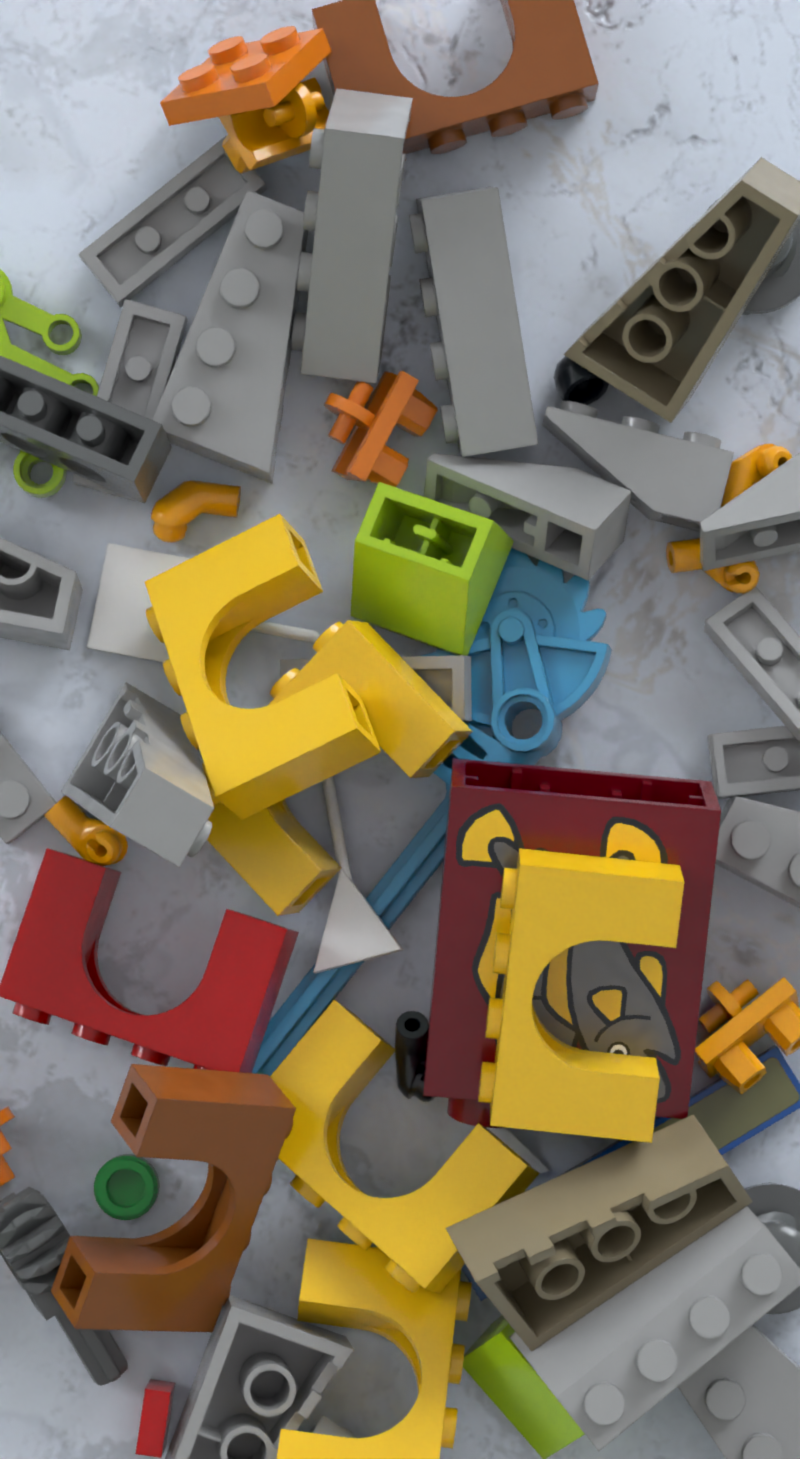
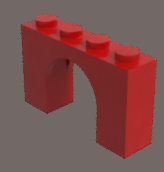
M46 848L0 983V997L15 1002L12 1013L49 1025L52 1015L74 1022L71 1034L108 1046L111 1036L134 1043L131 1055L158 1065L168 1066L170 1057H174L194 1064L193 1069L252 1073L299 932L241 912L226 909L205 973L195 991L184 1002L169 1011L155 1015L139 1014L125 1007L111 994L102 979L98 965L99 938L121 872Z

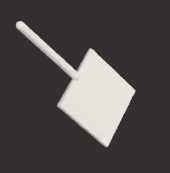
M108 543L87 648L162 663L169 659L165 643H161L155 636L146 617V609L151 607L152 604L145 581L190 558ZM267 621L262 622L251 630V632L315 643L320 636L314 630Z

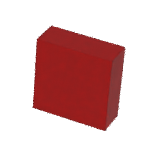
M149 1380L144 1392L135 1454L162 1457L167 1445L175 1382Z

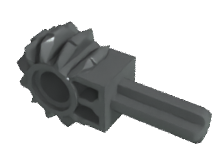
M27 1187L18 1194L13 1192L0 1201V1255L19 1285L28 1294L35 1308L46 1321L55 1316L94 1383L102 1386L117 1380L128 1369V1363L110 1331L75 1329L51 1293L70 1234L40 1191Z

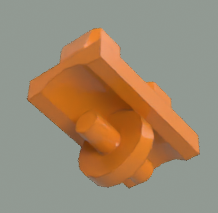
M384 371L375 390L371 385L357 381L348 398L335 393L329 394L324 406L338 417L328 436L339 443L345 444L331 470L332 472L346 480L368 481L377 485L378 482H382L393 487L398 486L408 467L409 459L385 445L396 425L413 436L421 437L429 428L438 411V408L430 400L415 389L419 382L418 379L404 371H400L398 375Z

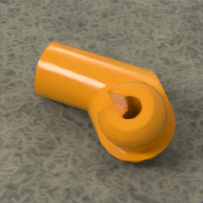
M762 444L733 460L721 507L792 458L791 453L782 446Z
M195 480L184 481L155 503L151 512V519L154 521V535L164 542H178L185 537L187 524L201 513L237 518L241 486Z
M700 538L667 543L666 559L671 573L703 570L700 563ZM754 560L704 571L726 590L742 594L754 589L760 577L759 569Z

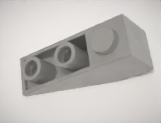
M561 401L559 409L547 406L542 426L602 479L632 491L630 503L646 518L700 532V522L720 509L734 454L732 451L720 449V439L697 432H684L683 439L659 434L660 425L631 416H624L621 424L596 418L598 413L596 408L572 401Z

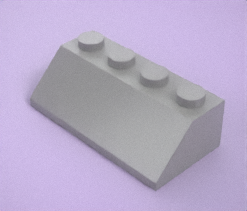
M746 1206L532 1352L516 1332L509 1336V1338L596 1449L600 1451L800 1286V1268L768 1228Z

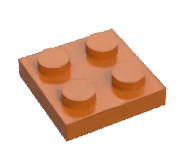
M287 26L266 34L258 41L245 43L242 36H236L216 43L208 50L210 57L201 65L183 72L178 77L180 84L160 102L169 126L275 107L332 52L324 29L319 28L298 33L295 26Z

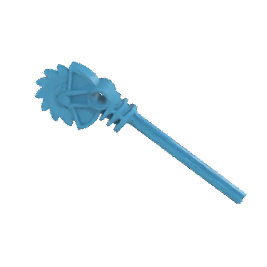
M511 548L468 656H471L472 721L468 723L463 722L473 732L433 772L446 783L447 792L445 799L366 898L389 930L443 862L453 758L535 765L540 758L547 756L557 747L562 737L563 724L561 720H564L578 710L599 686L607 670L612 649L608 644L591 642L603 627L607 614L605 610L598 608L583 612L589 596V580L574 575L565 583L564 571L541 560L535 566L527 554ZM437 648L435 652L424 654L421 656L457 655L451 654L449 652ZM527 709L540 711L542 726L539 732L528 739L515 738L512 732V723L515 717L521 711ZM364 961L320 973H313L314 964L269 1021L252 1073L271 1076L327 1007L335 1000Z

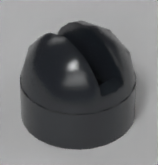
M566 356L556 365L553 378L562 401L589 405L603 396L609 387V383Z

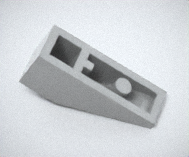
M433 453L427 459L423 497L494 520L514 540L511 548L585 580H589L624 542L632 491L573 467Z
M800 453L700 522V563L703 571L800 550Z

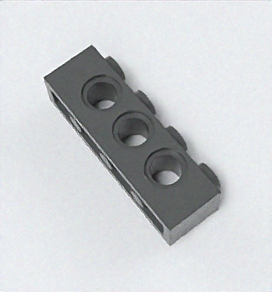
M0 356V442L145 504L172 448L163 425Z

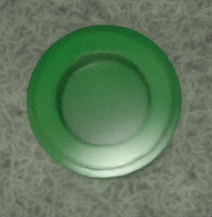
M123 1154L110 1159L100 1168L94 1181V1195L99 1207L107 1215L118 1220H133L147 1213L156 1202L160 1188L158 1174L154 1167L146 1159L136 1157L133 1154Z

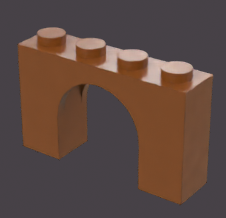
M342 0L312 9L313 28L324 29L332 51L323 59L333 96L335 95L336 88L413 98L410 122L403 147V153L406 154L430 148L431 154L447 153L464 146L467 143L466 137L489 130L492 137L510 135L527 127L528 119L549 113L554 120L578 115L588 109L587 102L595 100L599 83L574 0H500L512 40L513 52L503 72L491 84L475 93L458 97H444L428 93L413 85L400 72L392 58L375 0Z
M141 1064L130 1065L111 1119L113 1126L136 1157L208 1163L207 1179L202 1193L193 1207L176 1223L158 1233L139 1238L70 1236L51 1293L75 1329L213 1333L222 1306L225 1305L230 1296L231 1282L241 1255L249 1245L251 1229L263 1196L270 1189L272 1172L284 1140L291 1133L293 1126V1116L296 1107L269 1075Z

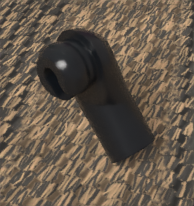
M407 1011L397 1019L395 1029L397 1087L408 1099L415 1096L420 1101L430 1102L435 1097L423 1096L429 1028L428 1020L420 1012Z

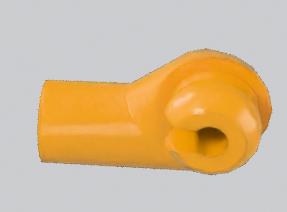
M66 795L44 815L80 856L88 862L108 866L121 861L127 853L128 842L125 835L112 829L101 820L89 818Z

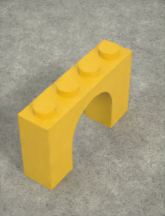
M281 514L145 581L152 604L151 607L146 609V617L155 636L161 643H165L169 659L163 661L164 672L173 690L183 698L187 712L181 714V724L194 748L200 750L205 765L203 770L214 804H224L243 820L381 753L362 698L338 673L269 706L245 709L231 706L226 693L227 668L241 640L262 622L323 592L305 540Z
M347 620L343 624L339 621L326 629L313 645V649L317 653L301 670L294 668L275 683L269 693L273 700L267 705L277 703L338 673L362 698L378 745L410 778L429 777L473 732L368 622ZM285 799L243 820L224 804L213 803L214 810L208 818L212 822V829L207 841L277 916L299 913L342 868L297 821Z
M519 848L517 869L504 867L500 908L512 909L509 934L497 933L493 973L505 974L502 999L489 998L485 1038L497 1039L495 1063L482 1062L478 1102L490 1103V1126L652 1143L660 1081L656 1058L588 1051L565 1044L552 1035L542 1024L534 1009L532 997L536 982L544 968L558 954L574 945L600 940L676 948L684 889V878L680 865Z
M333 1000L270 1076L296 1107L291 1133L284 1140L278 1159L296 1174L290 1185L300 1195L317 1208H320L326 1201L343 1216L337 1227L346 1236L366 1251L374 1243L391 1259L384 1268L400 1284L412 1293H415L422 1286L426 1290L440 1294L465 1264L445 1228L525 1192L539 1175V1172L492 1131L478 1123L433 1178L416 1191L400 1197L378 1198L368 1196L360 1190L348 1175L342 1161L340 1151L341 1128L345 1115L354 1100L393 1055L395 1048L351 1010Z
M307 1239L297 1321L366 1330L390 1340L405 1354L414 1370L417 1380L418 1397L414 1406L402 1421L391 1429L371 1437L347 1438L281 1429L277 1459H439L441 1447L453 1449L458 1408L445 1407L448 1383L460 1384L465 1351V1345L453 1343L455 1320L467 1322L472 1282L460 1281L461 1269L440 1294L426 1290L422 1286L415 1293H412L385 1270L384 1267L391 1259L379 1248L369 1247L366 1251L355 1244Z

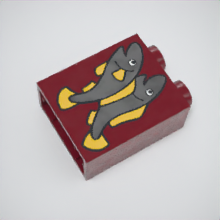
M453 758L428 1022L423 1096L448 1098V1115L461 1123L476 1126L479 1123L485 1128H506L490 1126V1103L478 1102L482 1062L495 1063L497 1039L485 1038L489 998L502 999L505 974L493 973L497 933L509 934L512 909L500 908L504 867L517 869L519 848L680 865L684 878V889L676 948L600 940L574 945L558 954L544 968L536 982L532 1002L536 1014L545 1028L565 1044L588 1051L656 1058L660 1081L655 1117L677 1119L688 1117L721 818V808L711 781Z

